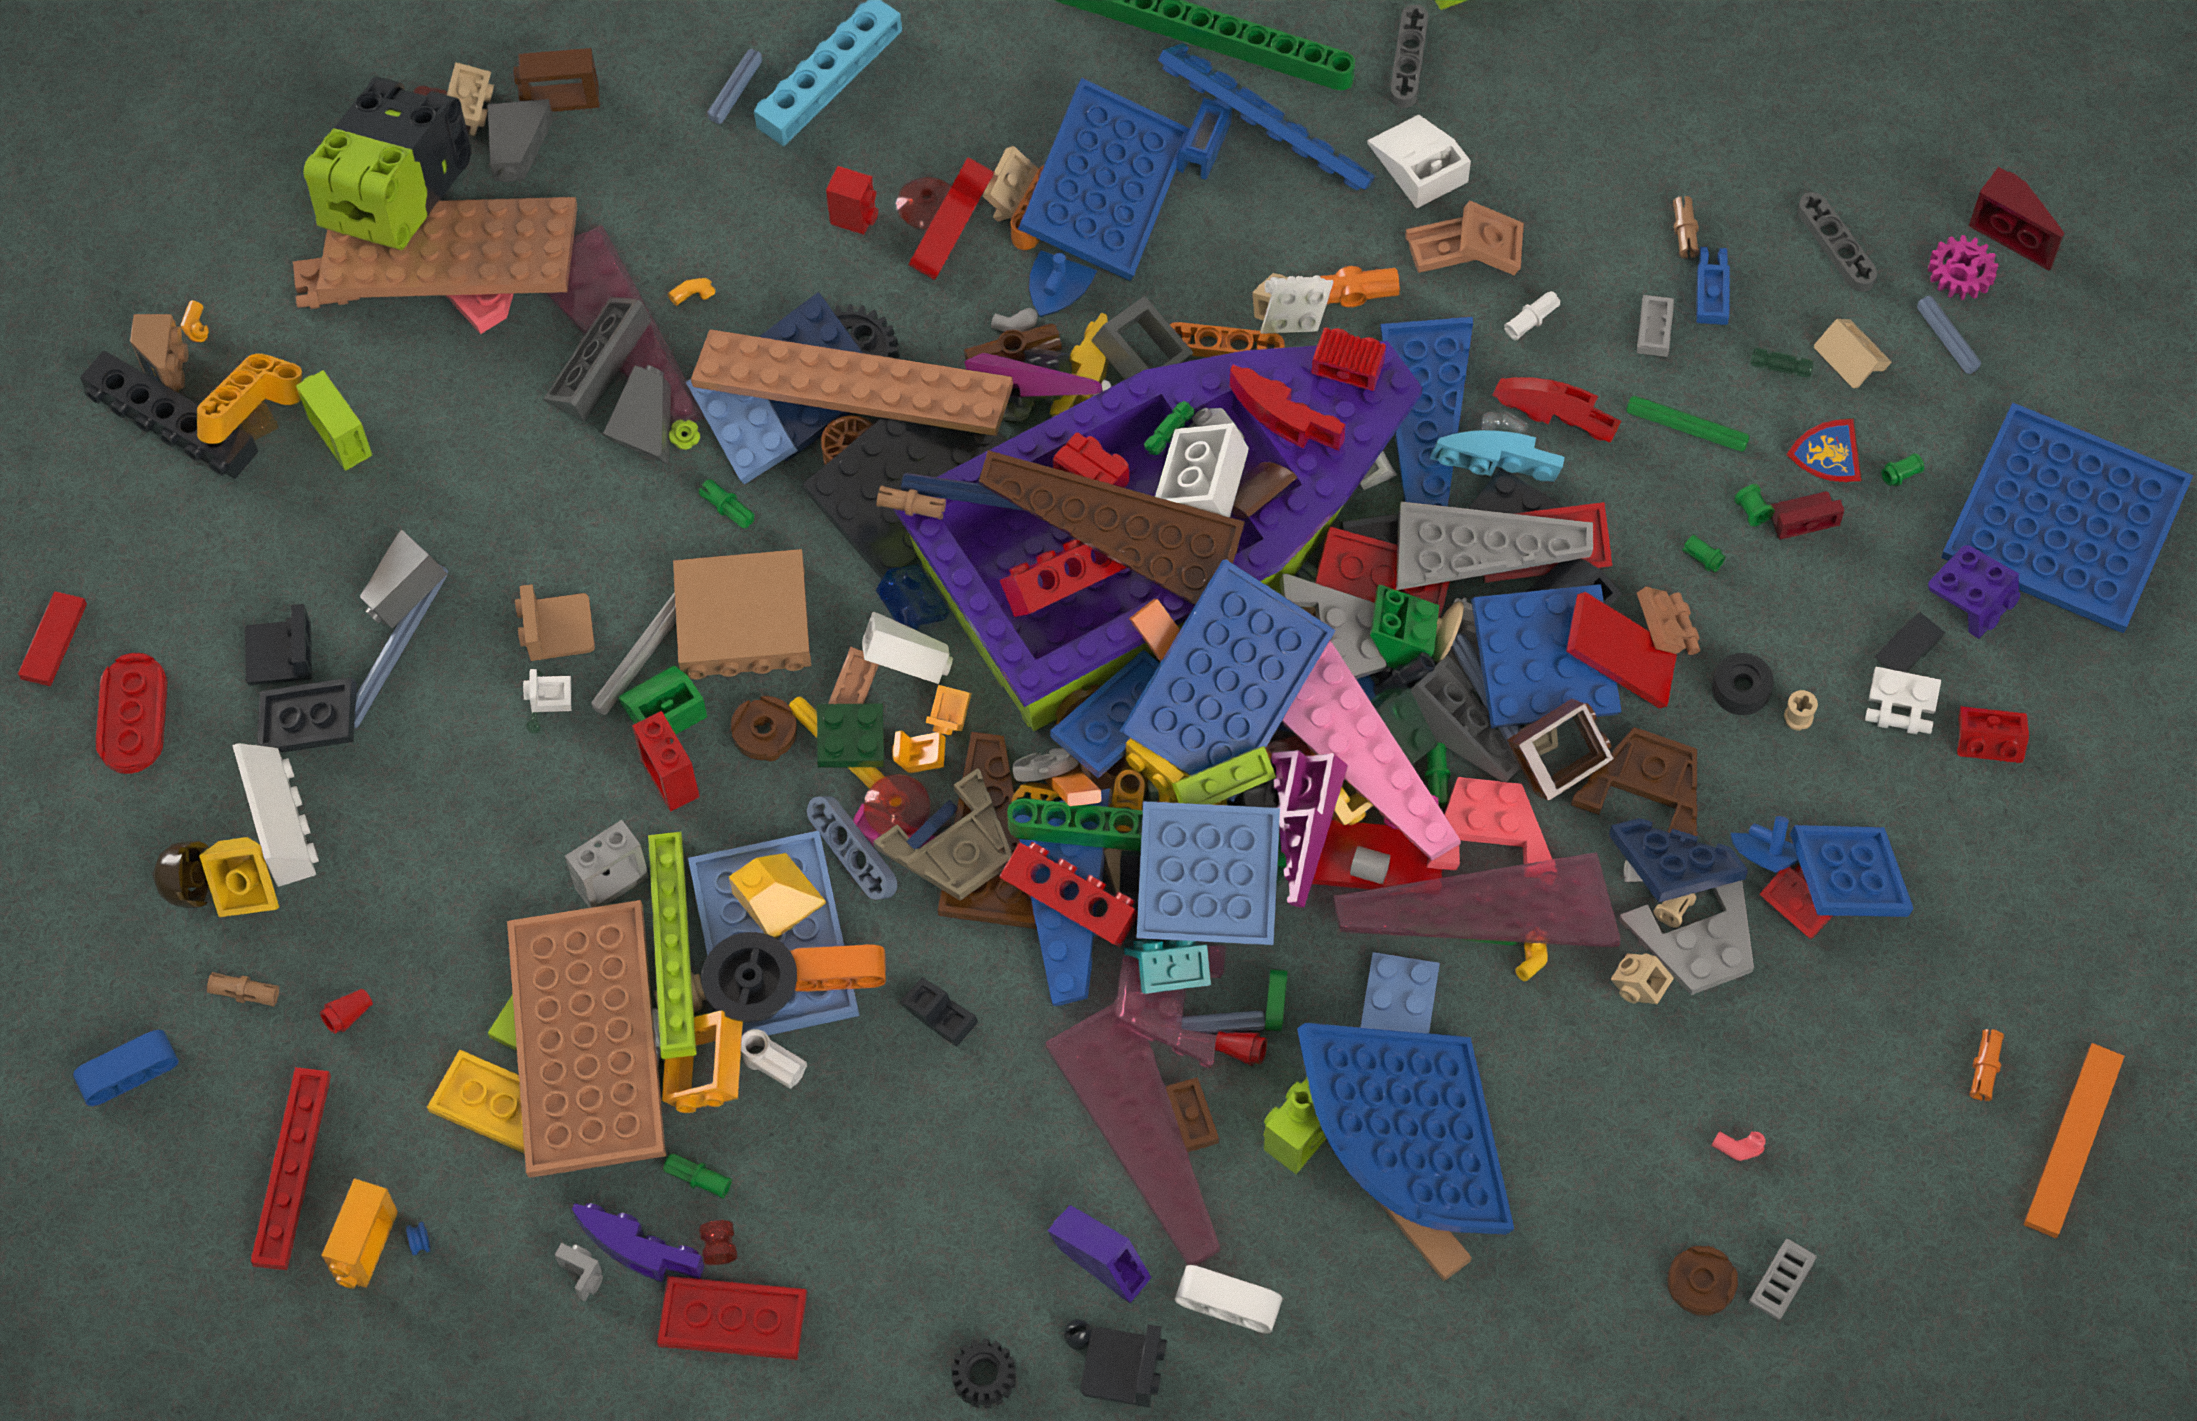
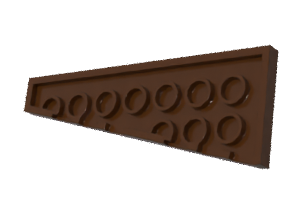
M989 450L987 451L979 479V485L1194 606L1222 560H1228L1233 564L1245 521Z

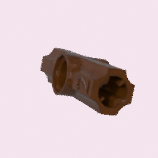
M1051 323L1024 332L1014 329L1007 330L997 340L964 349V356L968 360L979 354L987 353L1025 362V350L1037 348L1057 352L1062 350V344L1056 325ZM1013 348L1018 349L1016 351H1009V349Z

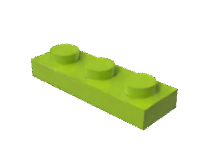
M1260 746L1174 782L1172 786L1179 803L1213 805L1274 779L1276 775L1265 746Z

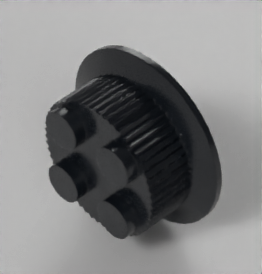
M744 932L724 939L711 950L702 968L701 983L706 999L716 1011L722 1010L727 1018L743 1021L744 1023L762 1022V1020L772 1018L791 999L797 984V967L789 949L778 939L763 933Z

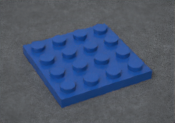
M1601 584L1474 597L1471 600L1491 728L1532 724L1570 699L1589 704L1594 710L1596 717L1618 715L1621 713L1617 682L1566 652L1577 594L1587 592L1604 603Z

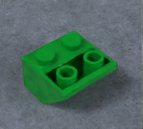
M1379 584L1376 588L1370 636L1387 665L1392 668L1401 664L1406 665L1422 652L1432 657L1435 647L1439 605Z
M676 666L670 667L618 697L619 702L634 724L662 711L676 735L707 718L703 697L688 675Z

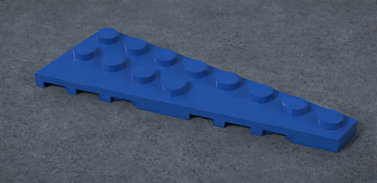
M1182 43L1164 49L1158 61L1164 64L1163 69L1175 77L1182 75L1190 80L1188 85L1200 93L1207 91L1215 96L1214 101L1226 109L1233 107L1241 112L1240 117L1247 123L1254 126L1257 123L1267 129L1266 134L1279 142L1283 139L1293 145L1291 149L1295 153L1305 158L1310 155L1319 161L1317 165L1330 174H1333L1335 171L1345 177L1343 182L1351 188L1359 190L1361 187L1365 190L1370 187L1376 177L1344 154H1339L1338 157L1333 154L1335 149L1329 143L1316 137L1313 140L1309 138L1307 128L1301 124L1297 125L1283 120L1284 112L1246 87H1242L1241 90L1236 87L1238 82L1233 77L1221 71L1216 73L1212 71L1211 62L1207 59L1195 55L1190 56L1186 53L1189 47Z
M1473 317L1381 324L1380 326L1381 341H1388L1423 388L1421 397L1394 434L1404 502L1448 507L1453 466H1445L1439 461L1430 459V456L1439 438L1458 433Z

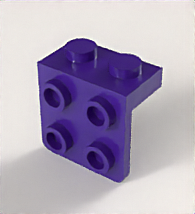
M1969 545L1961 547L1928 583L1929 591L1968 613V632L1978 639L1987 630L1994 629L2000 620V616L2007 609H2012L2020 598L2019 573Z

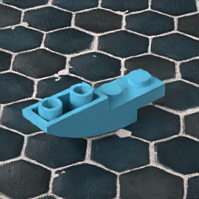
M1489 430L1468 431L1441 437L1438 439L1430 456V459L1439 461L1445 466H1457L1470 470L1477 475L1485 474L1491 476L1497 466L1507 472H1518L1532 476L1539 481L1555 482L1564 463L1563 456L1535 449L1536 437Z

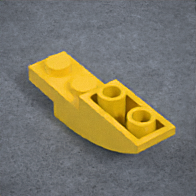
M1101 312L1095 322L1091 321L1084 334L1085 339L1080 346L1076 345L1073 348L1069 357L1073 375L1097 380L1100 384L1106 378L1109 360L1092 342V338L1108 322L1106 314ZM1094 394L1062 395L1061 399L1054 400L1050 409V415L1054 417L1091 398Z

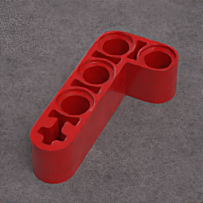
M967 157L908 266L935 281L993 177L994 171Z

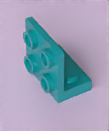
M1138 939L1133 941L1134 946L1124 947L1125 955L1138 958L1142 993L1147 994L1211 985L1207 944L1185 940H1166V942L1154 941L1153 939Z

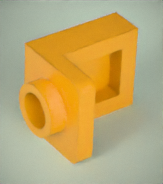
M938 685L931 715L927 716L926 723L934 725L932 731L952 736L953 730L962 731L972 693Z
M896 731L894 744L892 745L893 760L908 773L944 767L946 737L940 732L909 737L903 731Z

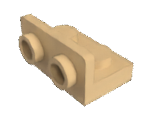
M455 62L447 95L460 99L465 123L471 126L469 135L475 136L477 127H484L488 110L482 107L484 101L490 103L494 88V85L488 84L491 72Z
M1014 146L1006 148L983 194V197L997 209L993 216L997 222L1012 218L1035 174L1039 170Z

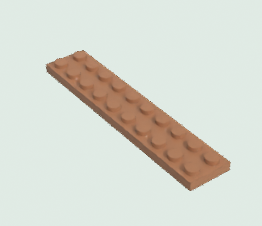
M709 330L691 378L692 385L695 388L994 436L998 434L1014 385L1012 377L717 330Z

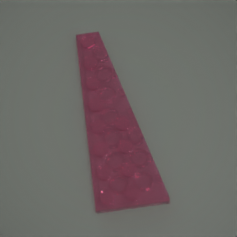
M603 225L575 236L573 239L567 292H551L546 294L560 310L567 314L584 335H586L610 297L640 300L644 304L651 322L619 371L628 379L635 365L643 369L649 365L664 372L663 377L671 385V426L677 420L698 422L704 419V414L686 384L687 380Z
M1597 852L1333 897L1340 932L1617 947L1620 946L1621 942Z
M1129 994L1046 1041L1045 1046L1188 1266H1196L1220 1252V1246L1208 1211L1205 1208L1199 1184L1192 1170L1187 1149L1182 1141L1179 1126L1164 1082H1162L1135 998L1132 994Z

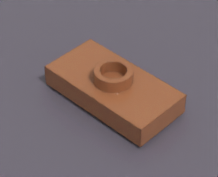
M850 647L828 704H864L879 664L864 660L863 651Z

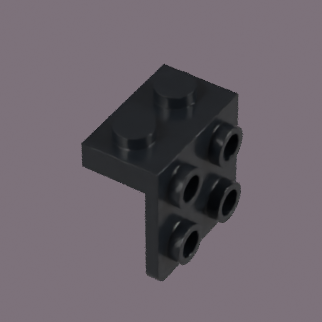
M1148 1324L1146 1335L1100 1327L1093 1328L1089 1339L1081 1382L1082 1395L1150 1408L1152 1394L1158 1395L1161 1382V1373H1156L1158 1360L1164 1361L1167 1348V1340L1162 1339V1327Z

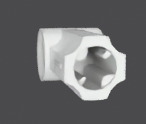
M751 1029L742 1035L741 1055L747 1067L762 1071L789 1089L798 1084L807 1067L806 1061L771 1041L762 1030ZM760 1045L764 1047L763 1051L758 1054L748 1052L753 1046Z

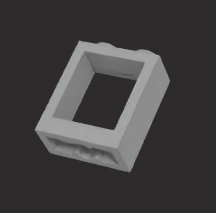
M620 820L565 855L575 890L589 908L606 906L649 878L641 845L623 820ZM597 842L602 843V846L596 848L594 845Z

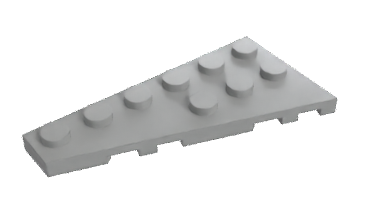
M1400 502L1396 590L1590 557L1593 551V523Z

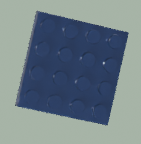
M819 292L759 336L761 338L863 353ZM769 399L798 450L784 459L786 462L821 437L825 428L832 421L851 414V412Z

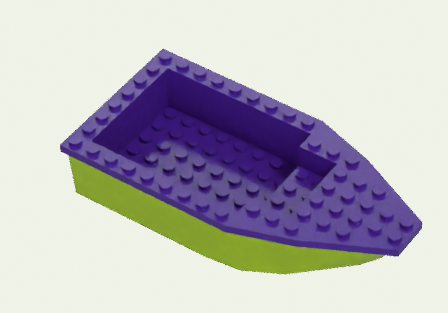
M1379 341L1381 344L1384 343L1386 345V353L1374 391L1311 374L1312 359L1317 346L1239 351L1143 370L989 451L1053 468L1054 456L1063 446H1066V443L1076 432L1085 438L1092 436L1099 441L1104 451L1110 455L1118 454L1128 463L1129 483L1125 487L1126 489L1156 496L1171 442L1166 443V448L1160 454L1153 456L1144 447L1146 440L1154 435V431L1169 414L1173 413L1172 410L1180 402H1188L1194 408V415L1204 408H1223L1245 437L1244 441L1249 448L1241 478L1262 462L1281 465L1294 472L1297 476V479L1250 517L1240 519L1245 521L1233 562L1234 565L1277 593H1281V576L1283 574L1295 576L1318 547L1343 505L1350 498L1421 397L1423 388L1388 341ZM1232 365L1250 368L1258 375L1269 380L1281 381L1292 389V402L1306 404L1311 410L1323 415H1332L1346 424L1345 440L1340 450H1335L1312 439L1308 440L1303 449L1275 434L1247 411L1229 386L1230 368ZM1194 415L1189 421H1185L1183 428H1188L1193 423L1192 418ZM987 452L938 476V478L979 484ZM946 499L945 512H942L944 516L942 520L915 513L913 516L905 515V511L893 509L909 532L915 553L922 562L925 572L929 577H932L947 600L949 608L1001 687L1005 688L1021 712L1022 719L1026 725L1031 727L1033 732L1057 719L1055 716L1057 708L1067 696L1081 688L1084 691L1092 689L1091 685H1104L1141 651L1145 650L1161 663L1129 620L1130 617L1154 598L1158 599L1180 630L1195 607L1193 604L1126 568L1031 614L1014 617L1000 579L1011 575L1009 569L1025 562L1029 566L1037 563L1036 556L1050 550H1054L1055 553L1063 551L1062 544L1075 538L1025 510ZM1231 511L1230 518L1237 519ZM1092 550V551H1091V558H1092L1093 562L1095 563L1096 556H1095V553H1094L1093 550ZM1065 562L1064 569L1067 575H1069V566ZM1038 575V584L1042 588L1043 580Z

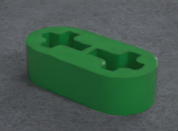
M1271 969L1265 1022V1030L1282 1032L1288 970Z

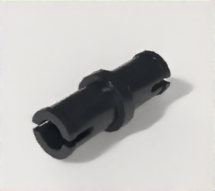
M1422 652L1406 665H1398L1393 669L1391 675L1374 685V694L1381 702L1385 703L1402 690H1410L1415 686L1417 680L1434 671L1435 663L1427 653Z

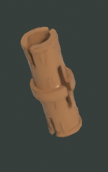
M1685 196V205L1683 207L1682 197H1678L1673 201V207L1676 217L1674 233L1678 235L1679 255L1682 258H1688L1687 250L1689 247L1690 256L1694 258L1700 252L1696 236L1698 222L1694 219L1693 200Z
M883 485L879 489L881 493H878L877 496L878 507L882 506L905 511V515L913 516L915 513L942 520L944 516L942 512H945L946 499L921 495L917 493V490L913 489L907 492Z
M212 972L207 983V993L236 998V1002L240 1003L250 1001L274 1007L279 996V985L253 981L248 976L238 978Z

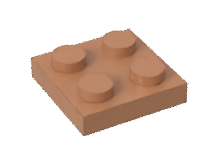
M1469 201L1463 209L1460 253L1515 275L1521 268L1524 223Z

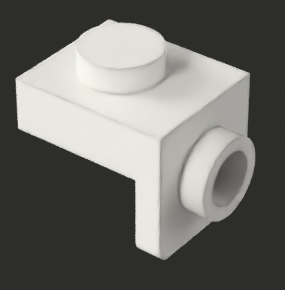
M530 669V680H524L523 692L524 700H530L532 712L571 711V676L538 677L537 670Z

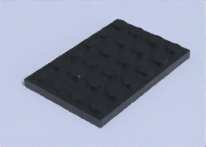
M881 418L803 483L801 488L883 582L887 583L917 557V554L915 553L909 532L892 508L877 506L878 493H881L879 491L880 487L883 485L888 488L902 490L901 482L905 473L938 477L1007 440L999 431L997 436Z

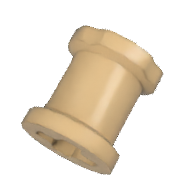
M1805 690L1792 693L1784 713L1786 725L1796 731L1808 729L1812 725L1813 715L1817 710V699L1812 693Z
M1693 893L1663 901L1662 904L1657 905L1654 909L1656 918L1670 927H1679L1683 922L1682 916L1688 906H1692L1695 903L1696 895Z

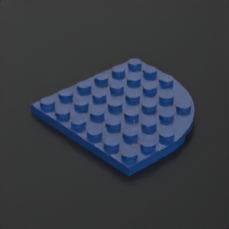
M1304 1023L1297 1028L1310 1093L1320 1125L1339 1160L1363 1189L1392 1212L1428 1228L1450 1232L1505 1235L1514 1230L1471 1037Z

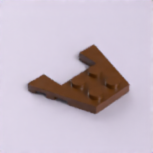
M1634 727L1612 751L1613 760L1596 770L1583 788L1574 794L1572 799V806L1600 815L1608 791L1612 786L1675 808L1676 811L1668 832L1671 833V830L1675 829L1698 837L1697 749Z

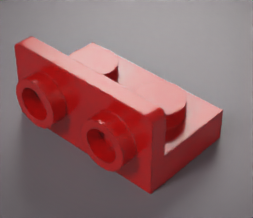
M1960 706L1958 715L1960 733L1957 747L1958 756L2022 763L2024 761L2029 740L2027 713Z
M1799 865L1795 869L1789 866L1779 871L1759 894L1810 939H1813L1833 917V915H1817L1802 868Z

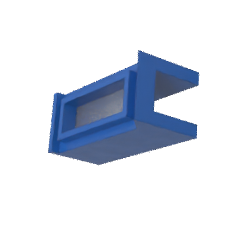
M1203 97L1202 104L1184 145L1178 152L1179 172L1184 173L1190 161L1201 165V179L1207 180L1231 125L1232 107L1226 109L1214 100Z

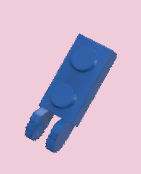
M1700 247L1697 268L1696 323L1728 325L1730 266L1727 265V248L1719 249L1717 254L1718 265L1708 264V247Z

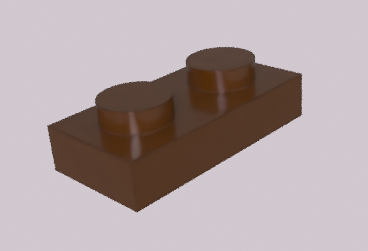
M1198 1077L1165 1086V1093L1185 1152L1188 1153L1218 1144L1219 1137Z

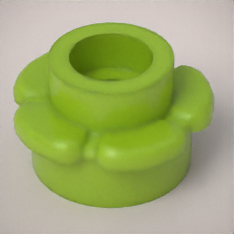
M677 420L672 424L669 439L676 447L687 450L699 442L700 433L697 431L698 426L695 422L691 420ZM682 432H687L688 435L684 437Z

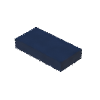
M949 799L906 842L914 850L918 849L957 811L958 807Z

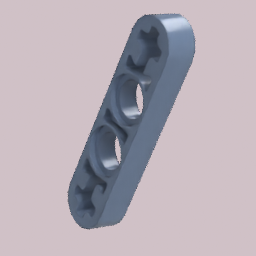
M818 796L810 800L807 807V816L810 822L820 832L822 838L865 894L874 900L892 897L897 890V879L894 873L840 803L831 796ZM842 826L847 831V840L844 844L838 840V830ZM860 851L866 856V865L862 869L856 861L857 854Z

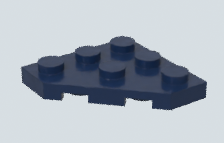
M1641 818L1611 825L1610 838L1658 902L1746 879L1748 869L1731 847L1718 843L1715 848L1697 842V836L1672 829L1671 833L1653 828V822Z

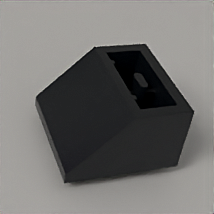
M1582 558L1559 562L1526 591L1601 584L1603 601L1608 606L1622 595L1601 569Z

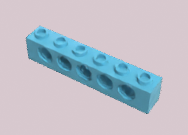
M868 0L866 3H861L846 22L838 25L831 37L826 41H822L807 60L801 61L786 80L784 79L779 82L775 91L767 99H762L757 104L754 110L756 128L784 147L902 32L901 13L881 0Z

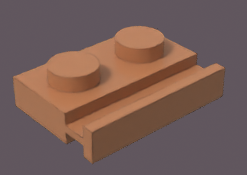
M1463 217L1406 230L1405 237L1409 242V248L1418 273L1476 260L1460 253Z

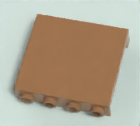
M802 549L673 560L678 663L680 670L686 673L690 679L697 680L706 677V675L717 674L731 677L739 672L750 671L764 674L773 669L784 668L790 671H797L811 666L804 577L805 565Z

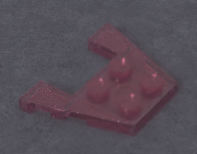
M1226 946L1207 947L1210 977L1221 979L1224 970ZM1123 956L1120 967L1114 1023L1151 1041L1156 1039L1172 1047L1173 1052L1181 1056L1187 1054L1199 1060L1200 1065L1211 1068L1214 1061L1216 1035L1181 1028L1186 988L1147 994L1142 993L1138 958Z

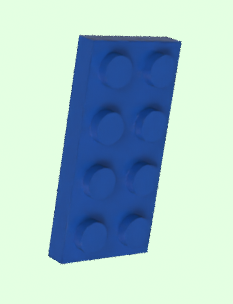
M1145 650L1141 651L1051 730L1050 737L1097 778L1102 776L1126 754V742L1130 738L1119 731L1160 663Z

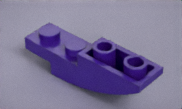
M574 1203L572 1208L573 1214L586 1235L600 1249L622 1265L660 1282L663 1281L666 1270L700 1279L704 1264L701 1255H698L699 1253L695 1249L680 1245L678 1248L665 1245V1241L655 1236L648 1235L646 1238H643L644 1233L641 1224L631 1215L619 1213L618 1216L605 1213L602 1207L595 1204L586 1203L585 1206Z

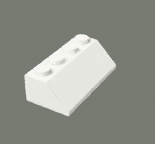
M240 743L232 745L264 859L277 887L316 875L313 863L319 862L314 844H307L305 835L311 832L305 814L299 816L297 806L303 804L297 786L291 787L289 778L294 777V772L289 758L282 759L278 748Z

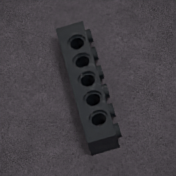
M104 350L80 376L85 388L84 393L90 400L97 404L100 402L105 403L114 414L121 418L125 416L131 418L145 432L150 430L155 432L167 445L181 447L191 459L205 461L215 473L221 476L227 474L236 479L259 452L253 436L238 427L220 443L209 444L200 441L197 436L198 404Z

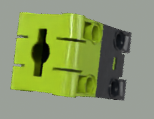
M374 76L365 90L356 98L352 106L325 137L316 151L308 157L305 163L303 173L313 204L317 226L403 250L428 217L431 210L470 162L471 146L460 99L435 91H431L427 95L405 90L401 82Z

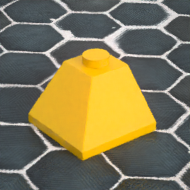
M248 837L218 841L199 855L218 917L270 911L279 908L260 844Z
M787 853L757 857L729 876L732 894L762 931L774 938H778L826 904L825 899Z

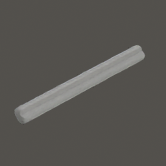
M675 592L593 699L591 705L596 712L606 715L610 711L618 697L622 695L676 623Z

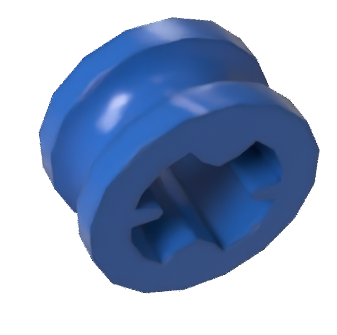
M424 1221L419 1222L417 1227L407 1225L406 1232L412 1255H418L420 1250H424L426 1253L430 1252L431 1248Z

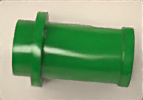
M1917 453L1896 463L1889 462L1881 470L1882 478L1888 486L1893 485L1897 487L1902 484V480L1923 472L1924 462Z
M1695 534L1687 540L1683 548L1684 553L1705 565L1704 569L1706 571H1718L1726 559L1720 548L1714 549Z

